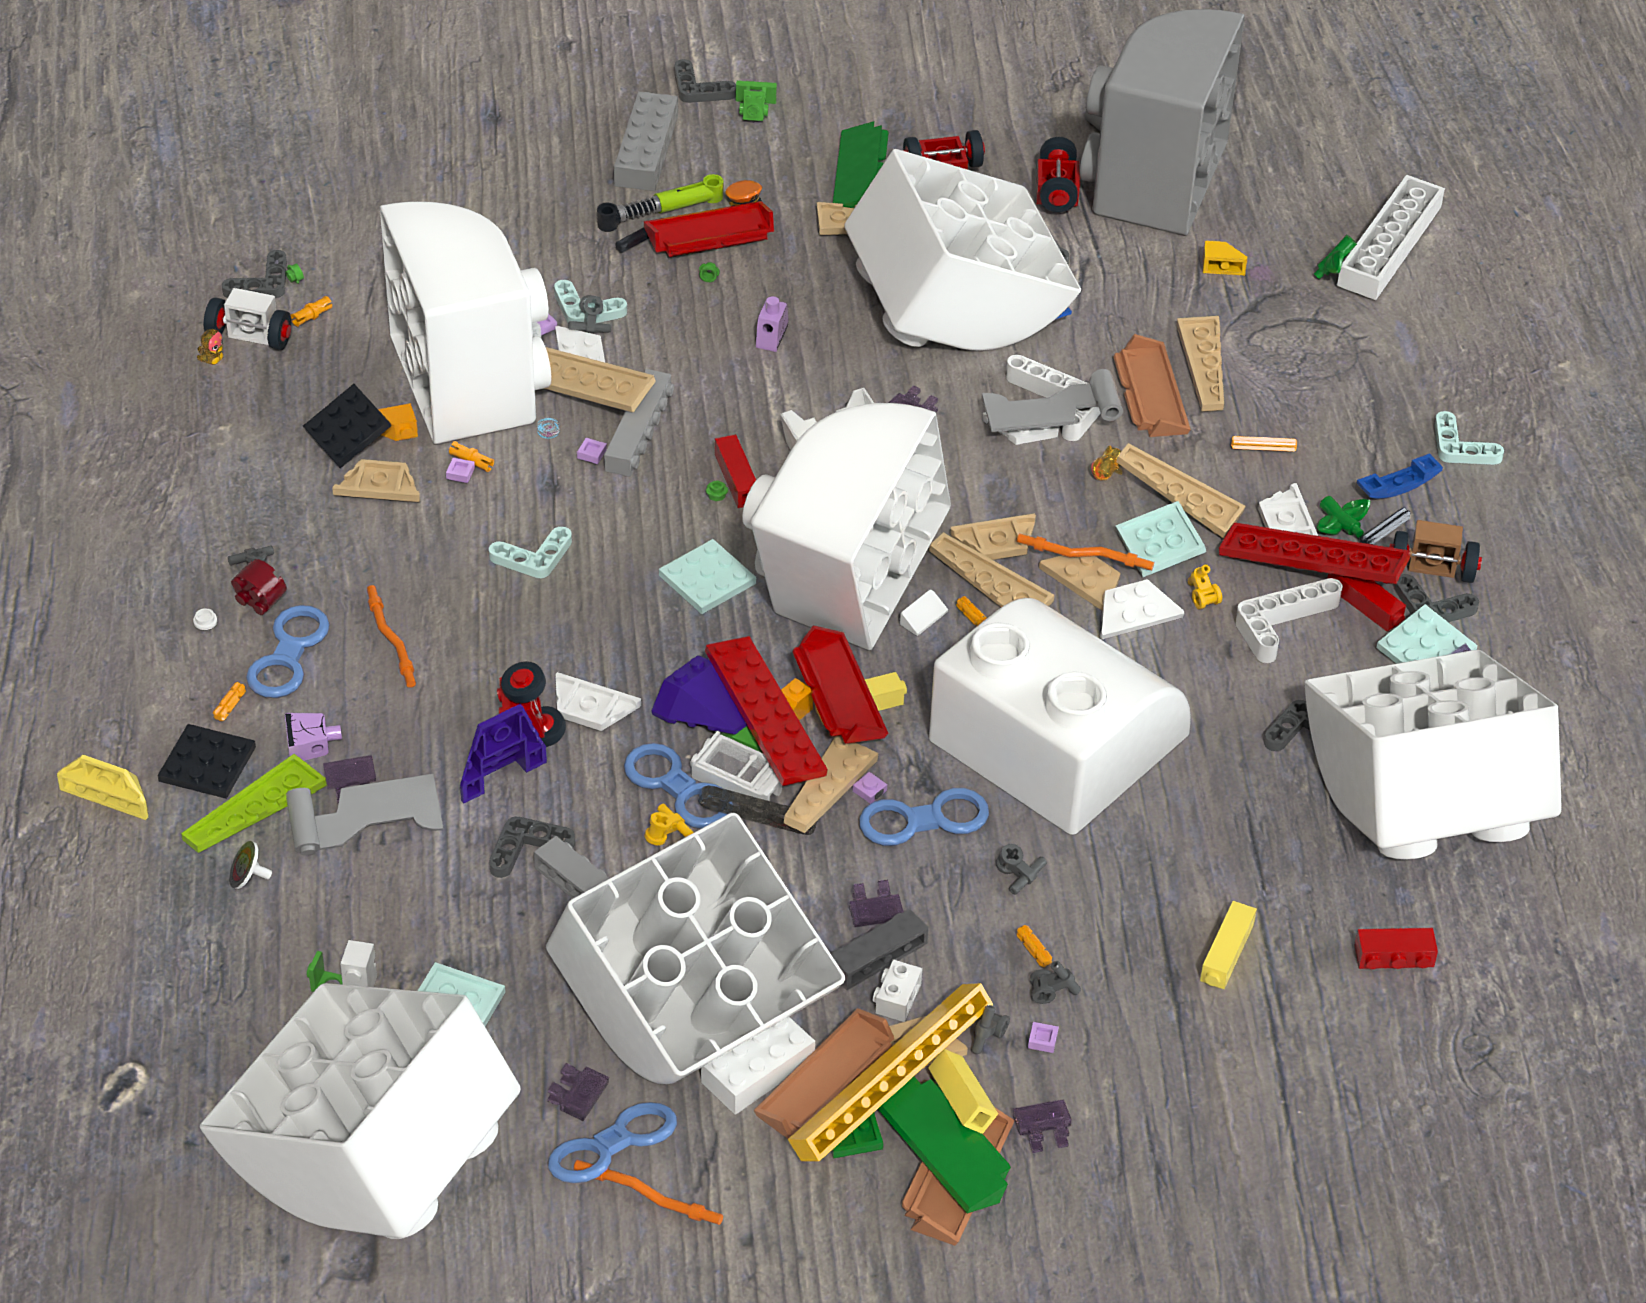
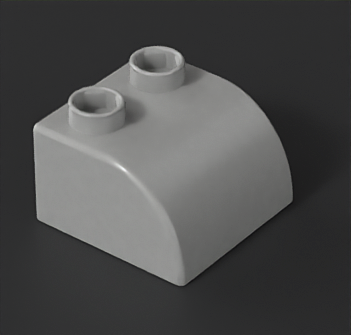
M1191 9L1159 15L1142 23L1130 34L1114 68L1103 65L1097 66L1089 86L1086 110L1090 115L1102 117L1101 132H1093L1089 135L1080 165L1081 180L1095 183L1093 212L1095 214L1185 236L1188 235L1228 142L1244 14L1224 10Z

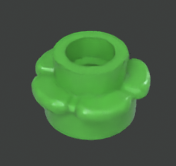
M712 262L703 263L699 267V275L705 282H713L719 276L720 270Z
M298 264L287 266L288 270L285 273L291 283L295 281L299 284V281L304 279L302 270Z
M716 480L707 485L706 493L709 499L721 501L726 497L728 488L725 483Z

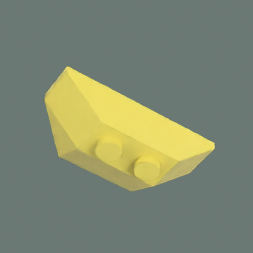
M82 755L58 771L57 777L61 791L144 820L148 818L146 800L138 778L128 770Z

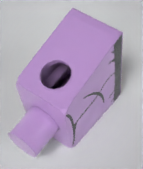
M768 297L760 312L757 324L756 348L777 352L788 328L787 304L779 302L777 297ZM770 325L773 327L772 332H770Z
M285 713L289 756L295 754L303 761L325 756L329 753L327 741L342 739L340 725L326 727L325 717L322 713Z

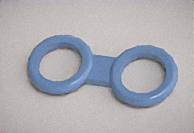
M305 605L290 607L282 611L275 619L273 625L275 637L280 642L273 654L261 657L249 667L246 676L249 687L256 694L269 698L287 696L296 691L301 685L304 676L302 666L298 661L304 652V648L321 642L328 634L330 624L327 616L320 609ZM298 616H309L319 623V628L316 632L306 637H293L283 630V626L288 620ZM271 665L286 666L294 673L293 678L288 683L278 687H268L261 684L257 680V675L262 669Z
M644 744L633 749L627 755L624 769L626 776L631 782L642 788H663L676 798L674 805L676 813L685 820V824L693 828L702 829L732 812L733 803L727 791L716 784L696 783L694 779L681 770V759L673 749L662 744ZM652 754L667 758L672 765L671 770L667 774L657 778L642 776L635 770L634 766L641 757ZM711 794L722 802L723 807L718 814L712 817L701 818L690 814L685 808V803L694 795Z
M951 788L942 791L930 805L910 808L905 803L894 799H881L872 802L863 809L859 822L861 831L872 842L884 846H895L908 841L914 836L915 832L939 829V827L955 834H968L977 831L986 823L989 816V808L985 799L977 792L966 788ZM965 799L975 804L979 813L972 821L957 823L944 817L941 808L947 801ZM892 810L903 815L908 824L899 833L882 834L873 829L869 821L877 812Z
M648 1102L631 1106L619 1114L614 1125L594 1135V1139H573L562 1143L554 1149L548 1159V1169L555 1178L563 1182L581 1183L595 1179L607 1170L613 1154L630 1145L639 1147L650 1146L660 1143L671 1136L677 1126V1116L671 1108L660 1103ZM641 1115H658L666 1121L663 1127L650 1134H634L625 1128L628 1122ZM588 1150L600 1156L596 1164L584 1170L572 1171L560 1166L561 1160L566 1155L575 1151Z

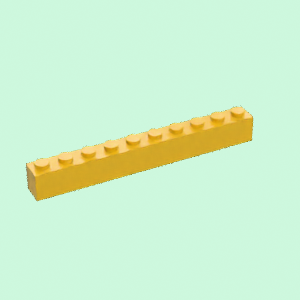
M962 984L795 1132L788 1141L801 1161H820L983 1014L985 1006L993 1005L982 984Z

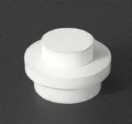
M200 609L193 618L194 626L200 630L212 629L217 624V616L211 609Z

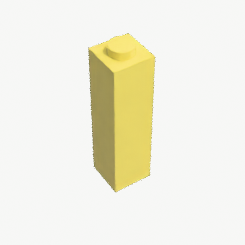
M896 672L865 679L879 711L904 705V694L907 693L905 682L900 680ZM815 706V709H816V711H817V714H818V716H819V718H820V720H821V722H822V719H821V717H820V715H819V712H818V710H817V708H816V706Z
M1232 901L1204 961L1201 982L1225 989L1254 926L1256 908Z
M943 1049L929 1066V1070L963 1126L983 1134L996 1118L998 1112L963 1056Z

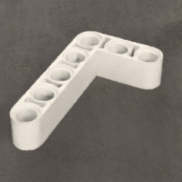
M1012 355L1007 360L1006 379L1010 383L1046 398L1053 396L1070 385L1087 384V382L1021 355ZM1099 407L1076 409L1073 425H1062V437L1068 441L1079 440L1101 414Z
M1329 578L1244 600L1238 604L1236 627L1260 662H1274L1277 656L1279 638L1271 625L1337 608L1340 602L1342 583L1336 579Z

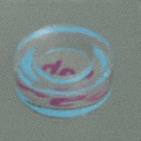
M544 418L537 424V433L542 438L551 439L560 432L559 422L553 418Z

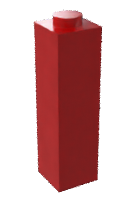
M736 434L715 438V457L737 508H743L756 478Z
M1328 573L1327 579L1333 578L1342 583L1341 598L1388 632L1404 621L1406 604L1375 581Z

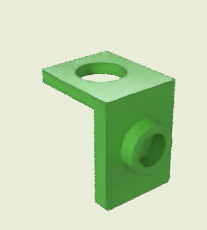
M317 951L307 969V978L310 980L311 992H314L321 984L329 980H337L343 985L341 974L324 970L323 953Z

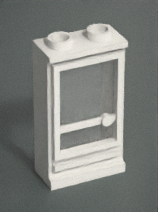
M719 731L712 738H708L702 750L691 759L690 766L692 767L693 779L702 783L716 784L724 788L729 795L765 812H768L770 809V795L772 793L776 796L781 794L782 785L765 755L720 735Z

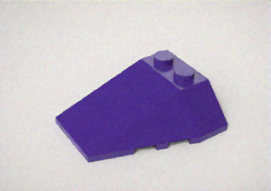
M699 655L664 679L651 710L652 715L668 723L675 724L677 721L687 722L690 727H696V724L708 726V730L737 734L747 726L709 658Z
M521 704L477 725L460 783L461 801L463 803L485 794L484 776L516 761L526 773L547 763L546 745L539 737V733L532 725V721Z

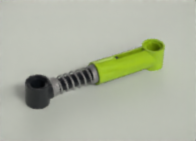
M710 174L705 176L703 181L655 193L651 199L647 198L646 201L642 199L641 202H631L630 205L626 203L625 207L623 205L616 206L609 202L602 203L597 207V226L601 231L611 232L616 230L618 224L622 221L629 220V217L634 219L636 215L637 217L640 214L644 216L645 213L650 214L651 211L662 214L702 202H721L723 200V178L716 174Z

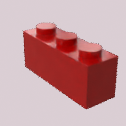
M1433 928L1358 929L1354 944L1359 969L1434 967L1438 954Z

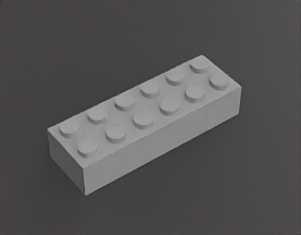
M638 92L614 165V186L650 191L656 190L678 118V96Z

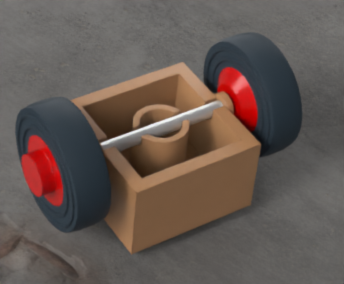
M1417 520L1412 547L1410 548L1408 571L1454 578L1456 567L1460 565L1462 570L1461 581L1473 583L1476 572L1480 570L1482 557H1479L1480 543L1468 541L1465 552L1461 557L1459 553L1462 543L1463 526ZM1396 531L1393 544L1390 543L1389 547L1409 550L1408 532Z

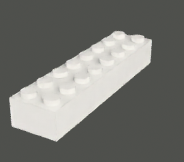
M1406 175L1360 238L1357 245L1342 263L1337 286L1376 300L1440 210L1445 188Z

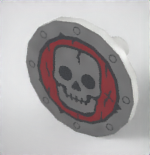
M248 841L242 845L233 860L229 882L230 886L235 889L242 888L252 874L265 879H269L272 875V870L258 864V846L255 842Z

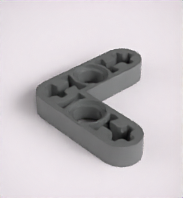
M686 59L675 62V78L681 101L692 103L736 98L735 82L696 83L692 62Z
M273 250L268 253L265 278H229L222 282L223 296L228 298L233 288H244L242 290L273 295L275 298L283 296L286 286V253L281 250ZM276 272L281 273L279 275H271ZM250 287H258L257 289L253 290L248 289Z
M1401 574L1394 587L1395 592L1401 601L1406 604V608L1411 615L1426 604L1447 622H1452L1475 615L1479 606V599L1469 593L1432 602L1417 580L1409 574ZM1417 598L1420 599L1422 602L1414 603L1410 599ZM1449 608L1452 609L1453 612L1446 613L1442 609Z
M1295 700L1266 731L1264 745L1267 749L1281 751L1302 727L1310 730L1306 701ZM1283 723H1290V724H1292L1294 727H1293V728H1285L1284 726H1282V724H1283Z
M516 816L511 817L506 821L490 857L489 867L491 874L497 878L510 875L523 844L541 847L551 840V835H553V838L557 836L561 840L566 838L563 842L569 843L573 848L575 846L574 831L567 827ZM543 831L546 835L544 837H536L534 833ZM505 844H513L515 846L512 850H505L502 847ZM502 858H504L505 864H502L501 867H498L502 862Z

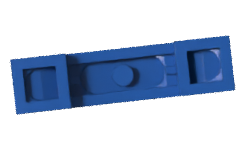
M1427 454L1413 459L1411 466L1383 477H1379L1375 473L1358 479L1357 484L1371 498H1389L1404 494L1421 486L1439 474L1443 467L1431 454Z

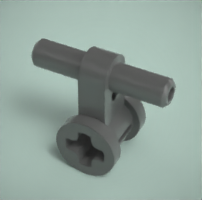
M592 295L582 297L579 307L585 314L584 322L569 321L568 329L582 330L592 334L594 332H611L610 324L596 323V315L603 310L601 298ZM588 303H595V307H588Z
M273 546L245 549L243 553L228 556V563L230 565L245 561L249 563L255 559L265 562L267 556L274 554Z
M1007 844L1001 850L996 860V866L1004 874L1014 873L1019 877L1009 887L1010 892L1016 895L1026 884H1031L1037 878V873L1047 864V861L1044 857H1039L1029 866L1022 860V849L1016 844Z
M1054 961L1051 964L1054 973L1049 970L1040 969L1030 975V982L1034 986L1032 997L1039 1004L1052 1002L1056 997L1055 992L1064 988H1068L1073 995H1077L1081 991L1080 986L1075 982V976L1069 969H1065L1059 961Z
M992 1005L985 1006L983 1014L977 1020L974 1031L976 1037L971 1049L975 1054L982 1052L986 1038H989L994 1033L996 1037L1002 1038L1009 1026L1010 1017L994 1013L995 1007Z

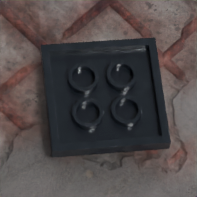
M352 384L303 425L305 430L339 468L343 467L392 426L355 384Z
M187 724L158 773V781L227 799L256 748L255 740Z

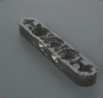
M704 786L698 798L699 804L706 809L724 814L736 813L743 819L803 835L814 833L818 822L817 820L803 833L784 824V819L777 816L778 814L785 816L790 806L715 786ZM729 802H735V803L739 804L740 806H734V805L730 804ZM752 808H758V809L762 810L763 812H757V811L753 810Z

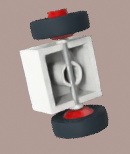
M233 288L227 300L211 298L204 314V332L212 337L217 332H220L222 335L227 324L229 338L265 344L273 349L282 350L287 345L291 333V315L287 311L276 310L275 296Z

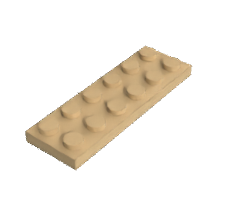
M545 347L551 368V384L544 389L634 412L656 382L654 375Z

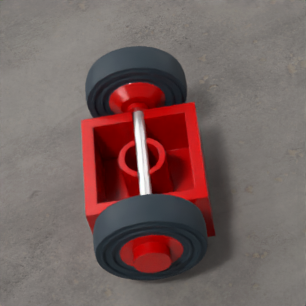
M972 130L966 133L965 146H962L959 136L919 140V142L916 137H908L904 139L903 151L968 170V164L971 168L983 165L985 146L980 132Z
M1053 137L1046 140L1040 149L1036 176V204L1043 205L1046 209L1053 212H1064L1073 206H1078L1080 189L1079 161H1076L1077 149L1071 140L1064 137Z
M528 661L510 666L503 676L499 678L500 688H497V695L500 703L502 702V707H499V714L521 704L546 747L557 743L565 733L566 723L563 715L556 708L550 706L541 707L539 696L546 686V679L542 669L537 664Z

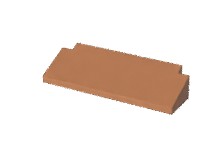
M1134 334L1126 347L1120 353H1115L1113 356L1121 384L1126 388L1124 395L1132 422L1136 424L1138 430H1148L1149 437L1188 434L1191 429L1164 342Z
M857 1008L754 1109L756 1116L789 1139L892 1047L891 1042L894 1040V1035L887 1020Z
M995 1108L998 1115L983 1135L1000 1153L1015 1120ZM923 1162L919 1165L902 1200V1207L906 1210L904 1216L915 1219L911 1227L912 1231L955 1246L959 1242L972 1212L968 1214Z

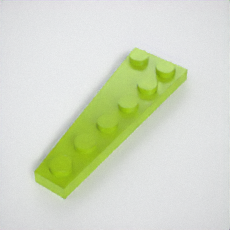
M293 754L182 832V840L199 853L287 807L286 793L296 788H308L311 794H314L327 786V779L297 755Z

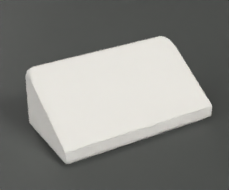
M930 589L901 612L900 625L918 636L945 615L948 609L935 592Z

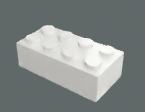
M788 1017L701 1067V1083L736 1115L781 1084L815 1051V1040Z

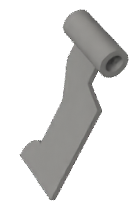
M1107 369L1095 371L1090 377V383L1070 385L1048 398L1008 401L1006 397L999 394L982 393V400L991 432L1073 425L1076 409L1099 407L1102 418L1107 421H1114L1123 414V408L1112 374Z
M434 774L341 788L337 812L318 816L314 814L310 789L296 788L286 793L295 851L300 852L301 855H311L317 850L341 847L369 825L414 818L415 823L421 828L434 831L443 830Z

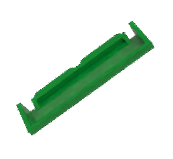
M875 121L842 130L833 203L843 204V207L855 208V205L858 204L884 164L879 161L886 159L889 132L882 129V125L874 127Z
M913 1076L878 1108L967 1214L1000 1203L1008 1185L1004 1179L1011 1168L1010 1164L982 1133L963 1126L943 1091L932 1079L921 1084Z

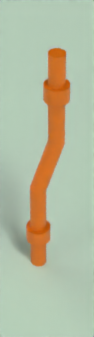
M1020 533L1017 538V542L1033 546L1035 550L1042 552L1046 550L1067 557L1103 556L1123 562L1126 566L1132 568L1137 566L1151 571L1155 563L1139 558L1137 554L1130 552L1125 554L1104 547L1069 548L1048 542L1046 538L1039 536L1034 538Z
M370 585L367 587L368 604L370 610L374 613L377 627L396 647L400 661V673L404 676L407 687H414L416 685L413 675L414 666L408 658L404 642L386 624L382 610L384 607L382 599L378 596L376 587Z
M576 1160L574 1170H584L592 1167L594 1164ZM607 1168L603 1174L595 1178L599 1181L609 1180L631 1187L660 1207L686 1214L689 1219L696 1221L705 1220L718 1225L723 1221V1214L707 1210L705 1206L697 1203L687 1204L665 1197L636 1177Z

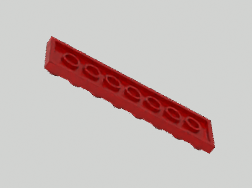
M1235 522L1219 546V555L1230 558L1246 559L1253 562L1259 561L1273 565L1294 567L1296 569H1307L1320 573L1325 572L1339 576L1360 578L1362 580L1379 581L1386 584L1397 583L1410 559L1409 550Z
M750 636L707 644L705 653L781 785L785 786L827 776L828 769Z

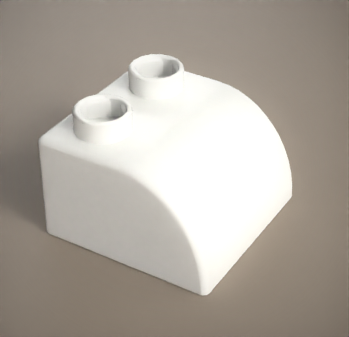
M892 150L844 225L859 256L856 261L857 270L868 283L873 285L885 310L882 318L884 326L896 339L910 346L920 347L930 340L975 351L1006 347L1022 341L1046 327L1062 314L1081 292L1078 282L1024 186L902 150Z
M422 201L381 205L380 218L390 336L433 443L440 444L532 424L536 420L535 390L547 388L551 384V368L544 342L539 336L532 337V323L546 320L549 314L547 293L539 270L536 268L520 270L503 232L489 219L472 210L445 203Z
M897 403L864 404L840 410L815 423L798 439L776 477L765 474L754 482L747 495L742 517L744 525L753 530L758 549L755 558V570L759 575L765 577L775 613L811 628L814 625L844 632L849 643L867 650L873 649L951 506L936 412Z
M1033 598L1017 599L1002 606L937 658L934 663L929 740L1068 834L1074 835L1082 830L1190 733V707L1183 692L1046 604Z
M1471 650L1312 678L1305 681V697L1311 737L1327 790L1339 811L1374 842L1383 855L1395 859L1422 858L1435 852L1437 839L1472 833L1474 837L1489 842L1513 841L1528 834L1530 830L1529 822L1554 818L1560 815L1562 809L1558 705L1485 652Z
M729 813L571 899L546 944L547 952L610 1048L634 1072L658 1084H672L838 989L845 981L844 973L740 816L736 813Z
M324 983L312 993L201 1122L200 1129L215 1150L238 1175L268 1200L292 1215L323 1227L380 1235L390 1239H402L417 1233L433 1219L438 1208L437 1197L466 1160L482 1153L493 1143L498 1134L497 1121L515 1100L521 1089L467 996Z

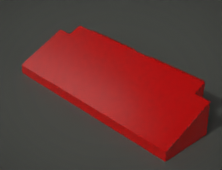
M762 201L644 221V228L655 251H666L668 256L672 257L768 240L767 233L774 232L773 211Z
M813 625L801 641V644L795 647L792 652L806 684L810 686L812 699L825 728L829 730L831 736L841 735L845 744L885 738L888 735L887 728L844 632Z

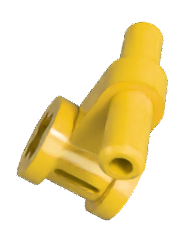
M1206 564L1196 568L1187 580L1190 586L1195 587L1192 591V600L1198 610L1204 609L1206 605L1212 603L1217 605L1222 602L1221 590L1217 584L1210 583L1207 575L1210 572V567Z
M663 803L658 806V812L651 815L649 820L651 825L646 829L644 837L650 844L663 845L669 833L678 830L684 837H687L694 832L685 824V820L678 813H674Z

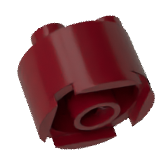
M260 559L249 562L231 581L236 592L235 599L243 606L248 604L259 615L267 612L283 596L287 590L286 584L281 576L277 579L273 574L275 569Z

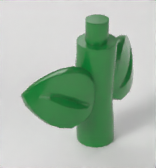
M1346 234L1317 265L1319 269L1314 275L1321 279L1324 274L1340 273L1343 259L1354 249L1357 243Z
M1326 496L1320 502V508L1327 516L1318 521L1317 530L1336 535L1343 529L1349 535L1354 534L1357 538L1361 537L1364 531L1360 528L1361 523L1359 521L1367 514L1371 501L1369 499L1354 500L1346 503L1341 508L1332 496Z

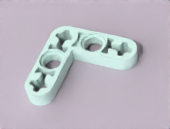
M569 280L557 281L554 285V294L567 323L569 321L584 322L585 314L580 310V298L573 283ZM623 298L602 300L603 310L601 311L602 313L596 315V323L624 317L627 314L626 300ZM567 302H574L575 304H573V305H567V304H565V303H567ZM588 303V307H595V303Z
M1441 411L1436 415L1434 426L1438 456L1442 461L1490 465L1501 463L1504 454V448L1501 445L1484 442H1460L1455 415L1447 411ZM1442 435H1449L1452 438L1447 439L1442 437ZM1466 451H1473L1476 454L1471 455L1466 453Z
M567 527L554 528L536 553L505 542H494L489 547V558L491 562L535 578H545L552 572L570 547L572 533ZM548 550L556 551V553L552 555L546 554L545 552ZM520 557L526 559L523 562L514 561L516 558Z

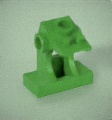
M737 80L736 102H744L740 103L739 115H743V120L763 121L764 116L768 117V104H776L777 83Z

